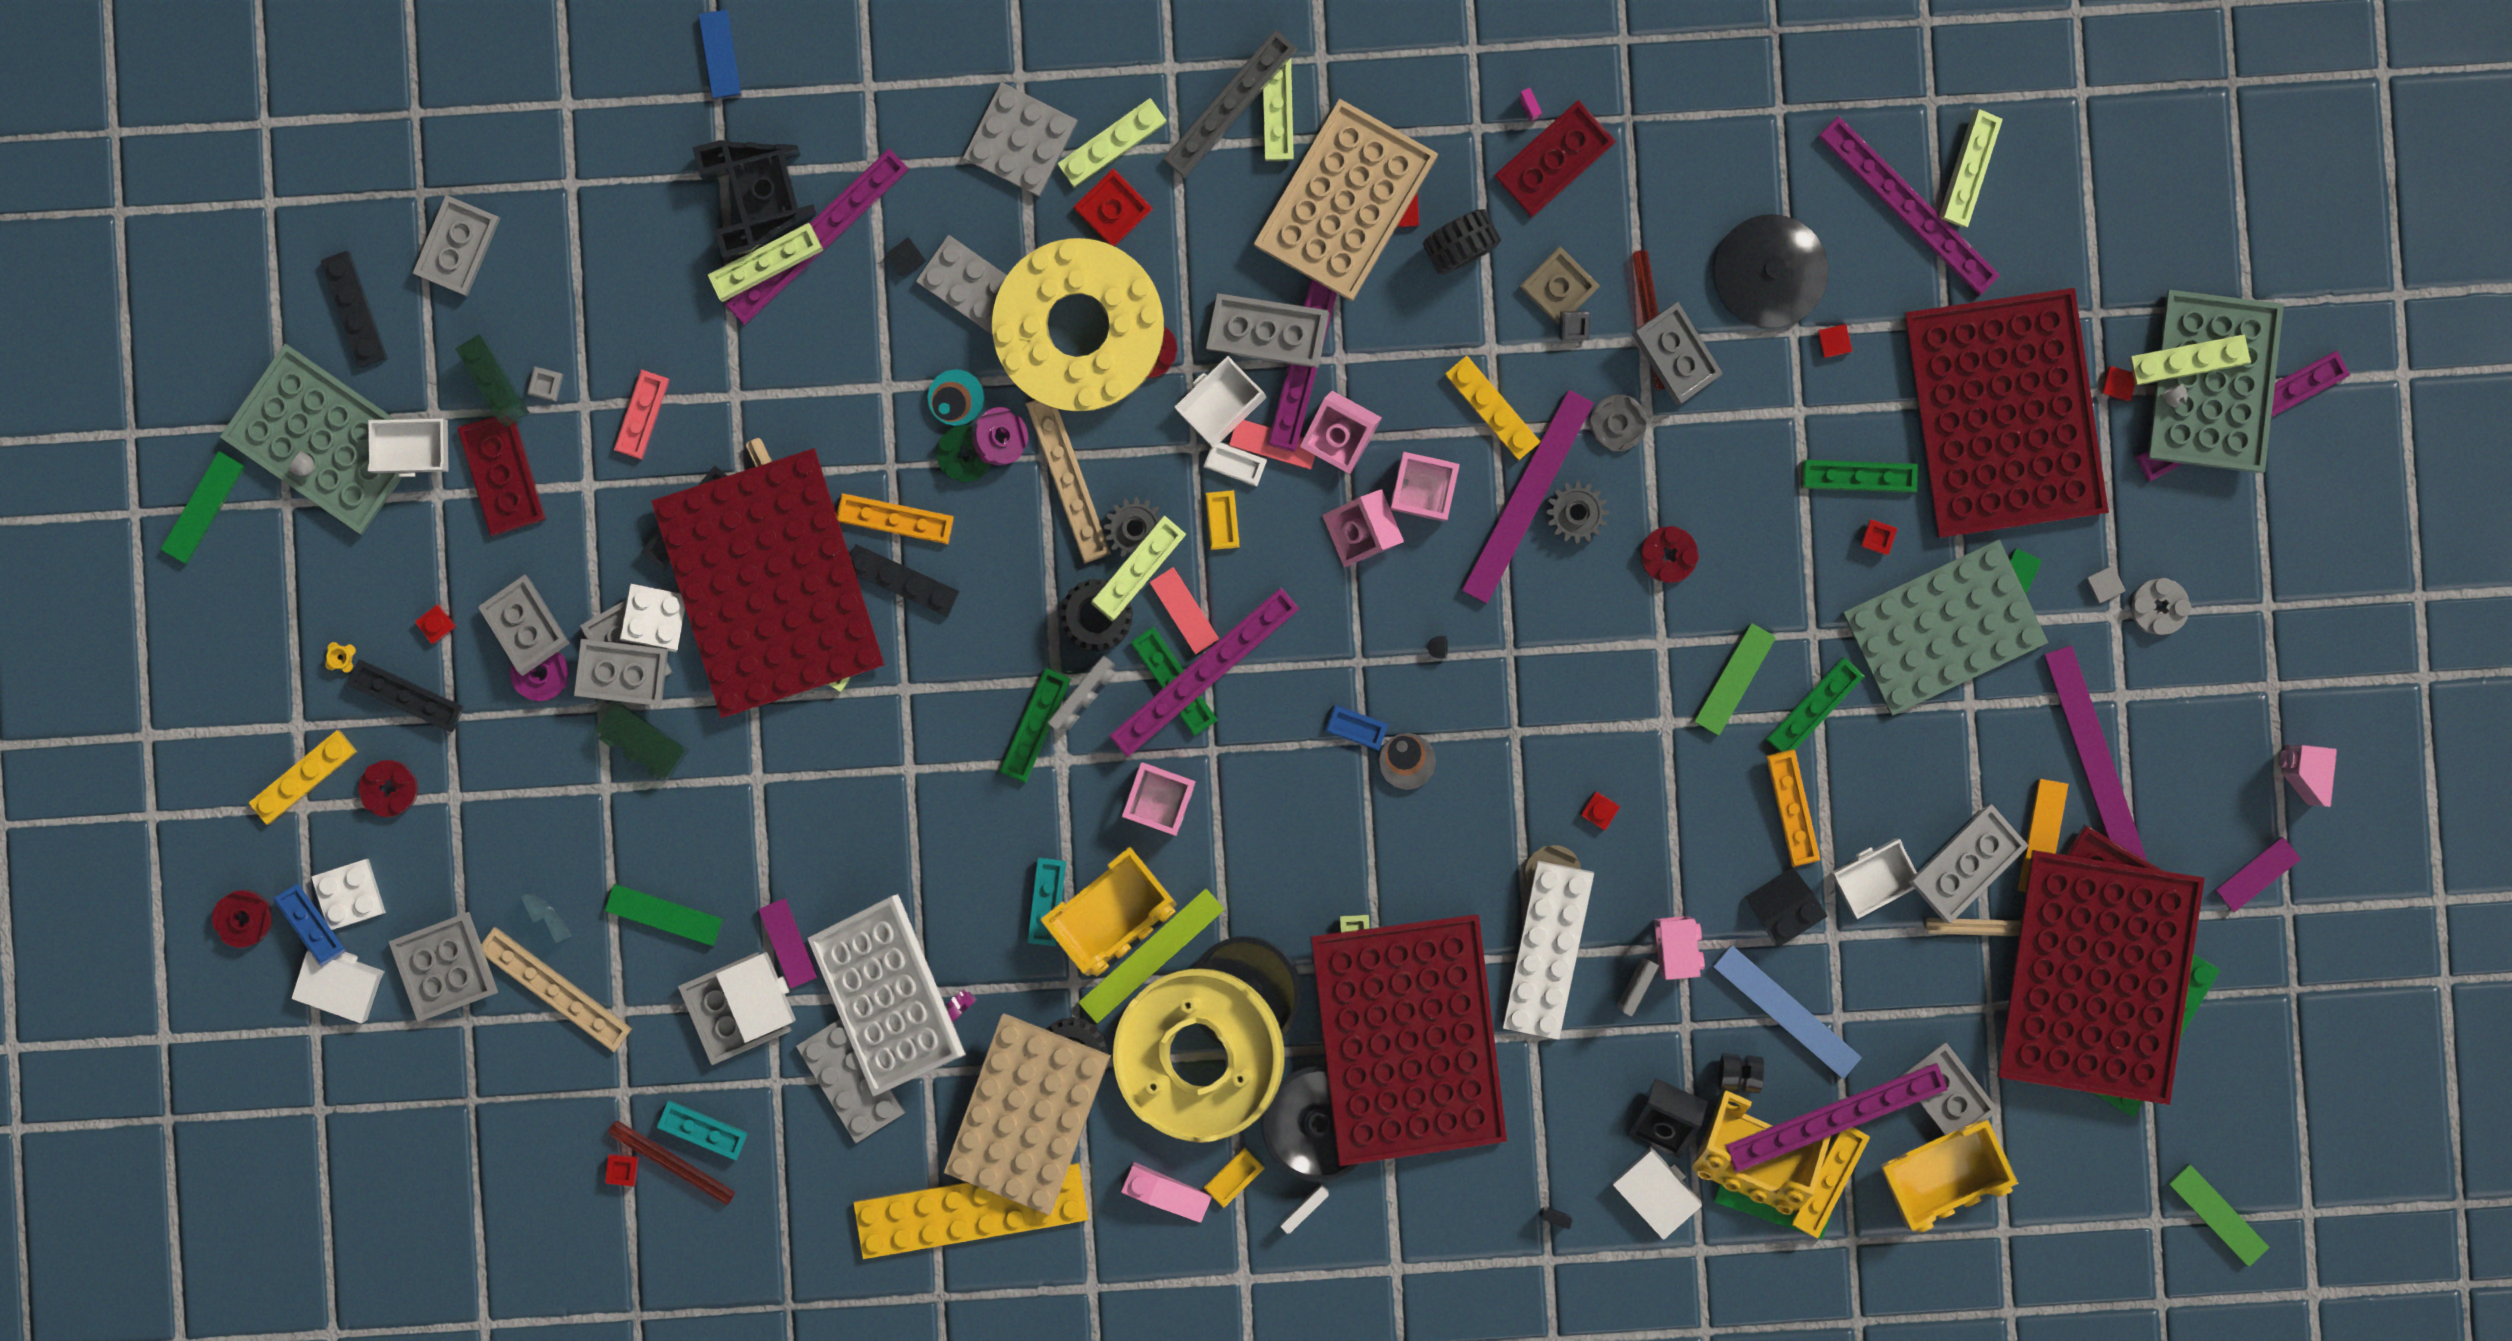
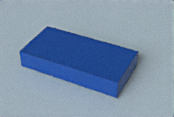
M1334 705L1325 732L1379 751L1388 724Z

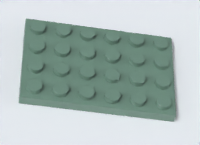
M2177 290L2167 291L2160 351L2245 334L2251 362L2247 365L2156 382L2147 459L2261 474L2265 472L2284 304ZM2179 383H2183L2188 394L2186 403L2180 402V407L2178 408L2169 406L2164 400L2162 393Z
M288 344L283 345L220 436L230 445L362 535L402 479V477H398V473L368 472V420L396 419ZM301 451L309 455L314 462V470L308 476H298L289 470L294 458Z
M2000 539L1842 612L1891 715H1895L2048 643Z

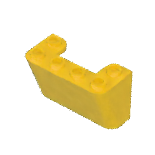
M1131 847L1108 864L1110 868L1068 903L1062 901L1040 919L1082 973L1087 976L1095 975L1097 977L1108 969L1109 965L1107 962L1113 957L1117 956L1119 959L1131 950L1129 944L1137 938L1140 941L1154 931L1152 926L1159 920L1165 922L1176 913L1173 908L1177 903Z
M1725 1090L1718 1101L1693 1164L1694 1171L1702 1179L1713 1180L1722 1184L1727 1190L1738 1191L1749 1196L1755 1202L1775 1207L1782 1214L1789 1215L1799 1211L1814 1195L1831 1136L1744 1170L1734 1172L1730 1163L1731 1157L1726 1152L1724 1145L1772 1125L1745 1114L1752 1102ZM1728 1102H1734V1103L1738 1104L1739 1106H1733V1105L1729 1104Z
M1981 1119L1889 1160L1880 1166L1905 1227L1911 1231L1917 1230L1918 1233L1933 1228L1932 1222L1937 1219L1936 1216L1939 1219H1943L1954 1214V1208L1962 1204L1965 1207L1977 1204L1981 1201L1980 1196L1986 1193L1996 1195V1197L2004 1196L2013 1191L2011 1186L2018 1184L1988 1119Z

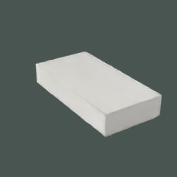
M1219 443L1216 447L1210 448L1204 468L1257 487L1267 460Z
M1322 1183L1317 1186L1280 1222V1227L1287 1234H1290L1329 1196L1328 1189Z

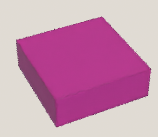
M1528 88L1521 91L1518 99L1528 120L1533 122L1539 119L1542 111L1531 89Z

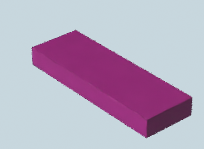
M2280 836L2214 890L2231 912L2235 913L2300 861L2301 858L2286 839Z
M784 898L758 909L790 988L817 978L818 975L787 899Z

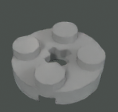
M2167 578L2144 582L2136 589L2132 597V618L2136 625L2146 633L2156 635L2174 633L2185 624L2191 612V604L2186 591L2177 582ZM2156 600L2166 602L2165 613H2155L2156 604L2154 602Z

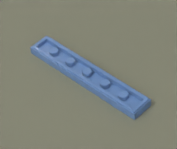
M1730 945L1713 965L1718 972L1842 1079L1861 1060L1862 1057L1734 946Z

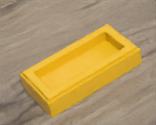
M1234 490L1206 493L1211 550L1240 548Z
M1244 1147L1204 1186V1189L1224 1208L1265 1167Z

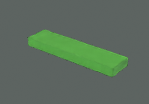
M1750 623L1693 722L1720 736L1774 643L1775 636Z
M2187 1163L2168 1182L2169 1186L2246 1266L2250 1267L2270 1248L2190 1164Z

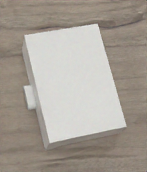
M1227 356L1208 375L1205 373L1201 374L1193 382L1192 385L1195 388L1175 406V409L1214 448L1267 397Z
M368 420V472L398 473V477H415V472H448L447 420Z
M1897 838L1874 850L1871 847L1856 854L1857 859L1830 872L1848 908L1856 919L1914 890L1915 888L1909 881L1917 874L1901 840Z
M307 951L291 999L362 1024L368 1019L384 971L357 962L358 956L348 952L320 967L311 953Z
M767 952L716 974L745 1043L796 1021L785 995L789 993V988L784 977L778 978Z
M1651 1146L1613 1180V1186L1663 1240L1702 1206L1701 1200L1683 1182V1179L1686 1177L1675 1164L1670 1167Z

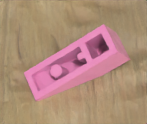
M1136 1162L1133 1163L1121 1191L1142 1202L1200 1223L1212 1198L1210 1194Z

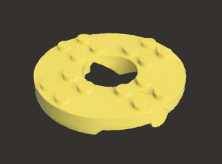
M1084 238L1064 239L1051 242L1032 251L1021 259L1006 276L999 289L993 308V341L999 360L1006 373L1030 397L1061 410H1097L1113 405L1128 397L1150 375L1163 343V308L1152 280L1145 270L1128 254L1112 245L1097 240ZM1084 294L1092 296L1102 303L1108 313L1110 328L1107 339L1098 350L1087 356L1074 357L1062 353L1055 347L1050 338L1047 323L1050 310L1058 300L1068 295Z
M1187 969L1157 979L1144 988L1129 1003L1116 1029L1113 1044V1065L1123 1097L1142 1121L1150 1124L1162 1133L1177 1139L1209 1142L1230 1137L1244 1130L1267 1110L1278 1091L1282 1079L1284 1044L1279 1024L1272 1010L1252 987L1244 981L1221 971ZM1194 1023L1204 1024L1212 1029L1219 1040L1222 1041L1228 1053L1229 1066L1224 1075L1215 1083L1205 1087L1194 1086L1182 1080L1174 1071L1170 1060V1047L1175 1035L1185 1026Z

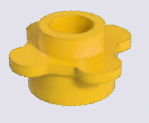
M336 642L330 643L327 647L326 668L329 670H334L335 668L342 669L346 673L352 671L354 668L352 658L356 653L355 647L353 645L339 646ZM339 655L343 656L342 660L338 659Z

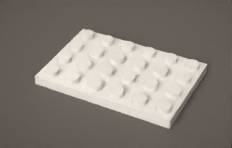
M899 895L891 896L808 938L873 1096L886 1092L965 1055Z

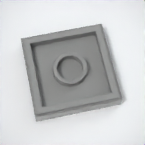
M1646 958L1641 959L1617 1004L1618 1009L1631 1017L1633 1016L1659 965Z

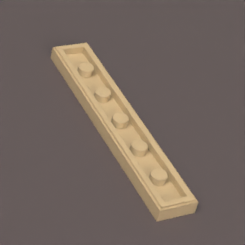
M1037 400L1027 402L1029 414L1084 564L1110 555V549L1059 409Z
M494 927L482 942L481 946L487 959L612 1052H616L631 1032L632 1028L498 928Z

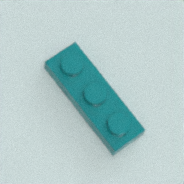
M1038 857L1028 943L1057 946V940L1040 919L1062 902L1067 861Z
M671 1100L667 1102L657 1128L733 1160L738 1159L748 1136V1132Z

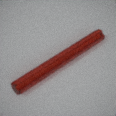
M1647 250L1635 251L1632 256L1645 324L1659 313L1649 254ZM1651 366L1655 389L1665 390L1666 388Z
M615 1121L608 1131L609 1135L724 1205L730 1204L734 1198L735 1191L620 1121Z

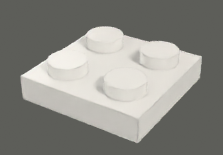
M630 584L619 641L676 652L685 611L681 594Z
M369 859L312 876L325 922L331 930L386 913Z

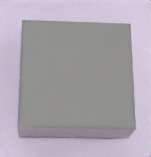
M534 366L527 394L557 402L564 374Z
M2114 566L2105 568L2086 578L2098 604L2126 591Z

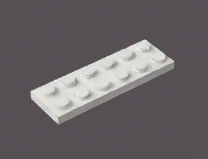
M1537 861L1503 1029L1559 1040L1594 872Z

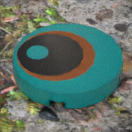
M958 369L948 370L938 375L930 385L927 396L929 408L933 415L942 423L955 427L967 425L976 419L983 410L985 401L983 387L977 378L967 371Z

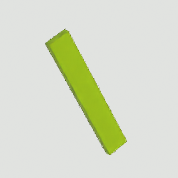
M1205 888L1078 1003L1098 1024L1221 914L1225 908Z

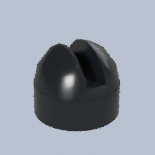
M1436 636L1428 642L1427 650L1432 657L1447 659V636Z

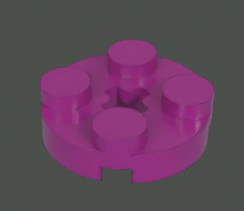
M992 408L982 413L972 423V443L980 460L984 463L1000 466L1007 465L1018 460L1023 449L1027 446L1028 431L1025 423L1019 416L1008 412L1010 410L1007 408ZM996 429H998L1000 434L1004 433L1005 439L1001 443L995 439Z
M559 651L539 664L541 668L547 669V673L544 675L545 679L542 681L539 677H533L536 667L522 676L518 673L515 666L512 665L510 677L516 691L527 699L534 701H548L557 697L568 686L569 666L567 660Z
M963 989L945 1005L951 1022L957 1019L977 1000L970 991L967 993Z

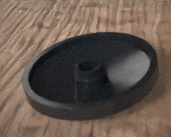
M1760 215L1740 223L1725 237L1714 261V284L1723 305L1740 321L1763 329L1783 328L1806 317L1820 302L1828 281L1827 256L1818 237L1803 223L1783 215Z
M1255 936L1231 937L1209 948L1195 965L1194 969L1221 971L1244 981L1252 987L1272 1010L1279 1024L1282 1038L1296 1022L1302 1005L1301 979L1293 961L1274 943ZM1198 1023L1206 1035L1224 1046L1212 1029L1207 1025Z
M1314 1065L1303 1067L1282 1078L1273 1101L1262 1114L1261 1119L1264 1143L1275 1162L1290 1174L1308 1181L1337 1179L1355 1169L1360 1163L1339 1166L1337 1162L1326 1066Z

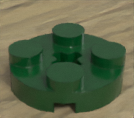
M961 425L954 427L940 438L937 448V461L945 474L951 479L962 483L974 482L985 476L991 467V463H984L980 460L972 443L971 426ZM966 446L968 450H973V455L969 456L970 461L965 462L963 458H958V453L961 452V447Z

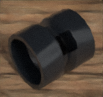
M1722 1053L1718 1072L1719 1090L1736 1091L1740 1087L1743 1092L1760 1094L1764 1078V1058L1746 1055L1744 1059H1741L1738 1054ZM1742 1069H1746L1745 1078H1741Z

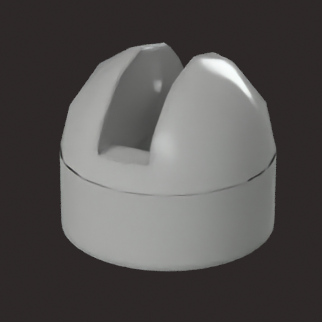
M2179 383L2162 393L2166 403L2175 408L2180 407V402L2185 404L2188 398L2187 390L2183 383Z
M301 451L294 458L289 470L298 476H308L314 470V462L309 455Z

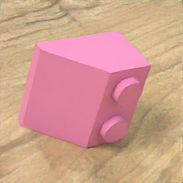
M1331 391L1324 398L1300 447L1350 474L1369 444L1382 417Z
M1382 489L1361 496L1322 515L1344 567L1404 542Z
M2285 745V750L2280 755V767H2283L2282 774L2307 805L2330 807L2337 749Z

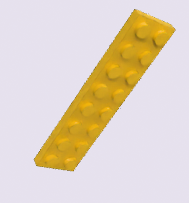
M1079 1162L1070 1164L1051 1215L968 1182L854 1202L863 1259L1089 1220Z

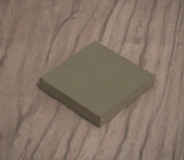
M1559 246L1519 288L1559 326L1560 311H1576L1600 285Z

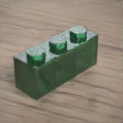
M481 334L455 348L496 418L505 427L530 413L491 346Z
M620 702L613 703L595 729V731L601 734L599 739L612 748L615 744L624 750L622 755L635 764L638 761L642 762L648 767L646 772L658 780L662 777L670 779L689 752L687 748Z

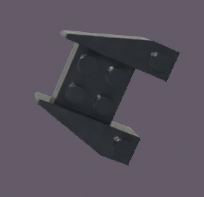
M719 140L692 147L699 175L703 181L729 174L742 223L715 230L720 252L725 263L735 261L784 236L817 214L814 204L798 208L786 164V159L801 156L797 145L757 144V142L740 143Z

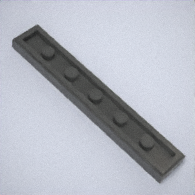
M1275 29L1163 160L1186 179L1298 49Z

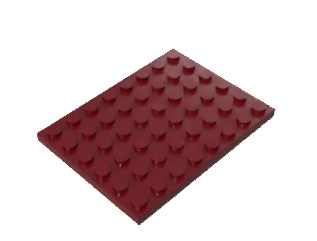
M2075 288L1904 313L1937 538L2109 513Z
M815 448L651 500L721 718L886 666Z
M2032 850L1997 1077L2170 1105L2205 877Z
M1479 914L1310 936L1338 1165L1344 1166L1507 1142Z

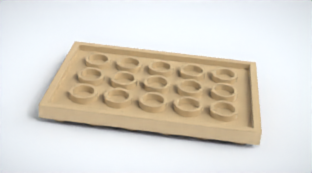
M1339 99L1254 242V247L1353 302L1438 158V153Z
M1003 1014L944 1173L1051 1215L1111 1055L1010 1015Z

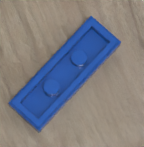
M728 10L699 14L712 98L721 99L742 95Z
M298 883L273 898L276 906L320 967L346 952L341 942Z

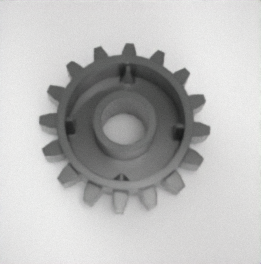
M1576 481L1572 489L1566 483L1564 484L1565 492L1562 493L1556 489L1554 493L1557 499L1548 500V503L1553 507L1545 511L1546 515L1552 516V520L1547 524L1548 526L1555 525L1557 529L1554 535L1562 533L1564 535V542H1567L1570 537L1574 539L1575 544H1579L1581 537L1586 542H1590V533L1599 536L1601 533L1597 527H1605L1607 525L1602 520V516L1609 514V511L1602 510V506L1607 503V500L1599 501L1597 497L1601 491L1597 490L1592 493L1590 491V483L1585 488H1581L1580 481ZM1578 505L1583 508L1584 518L1577 521L1570 516V508L1572 506Z
M1135 497L1133 504H1129V501L1125 498L1123 499L1124 507L1120 508L1115 504L1113 507L1116 514H1107V518L1112 522L1111 524L1104 525V529L1111 531V534L1105 538L1107 541H1115L1111 549L1115 551L1121 548V557L1123 558L1127 553L1132 554L1162 517H1164L1156 516L1159 507L1156 506L1150 509V500L1148 499L1142 505L1138 497ZM1133 521H1139L1143 524L1144 529L1139 536H1131L1128 533V525Z

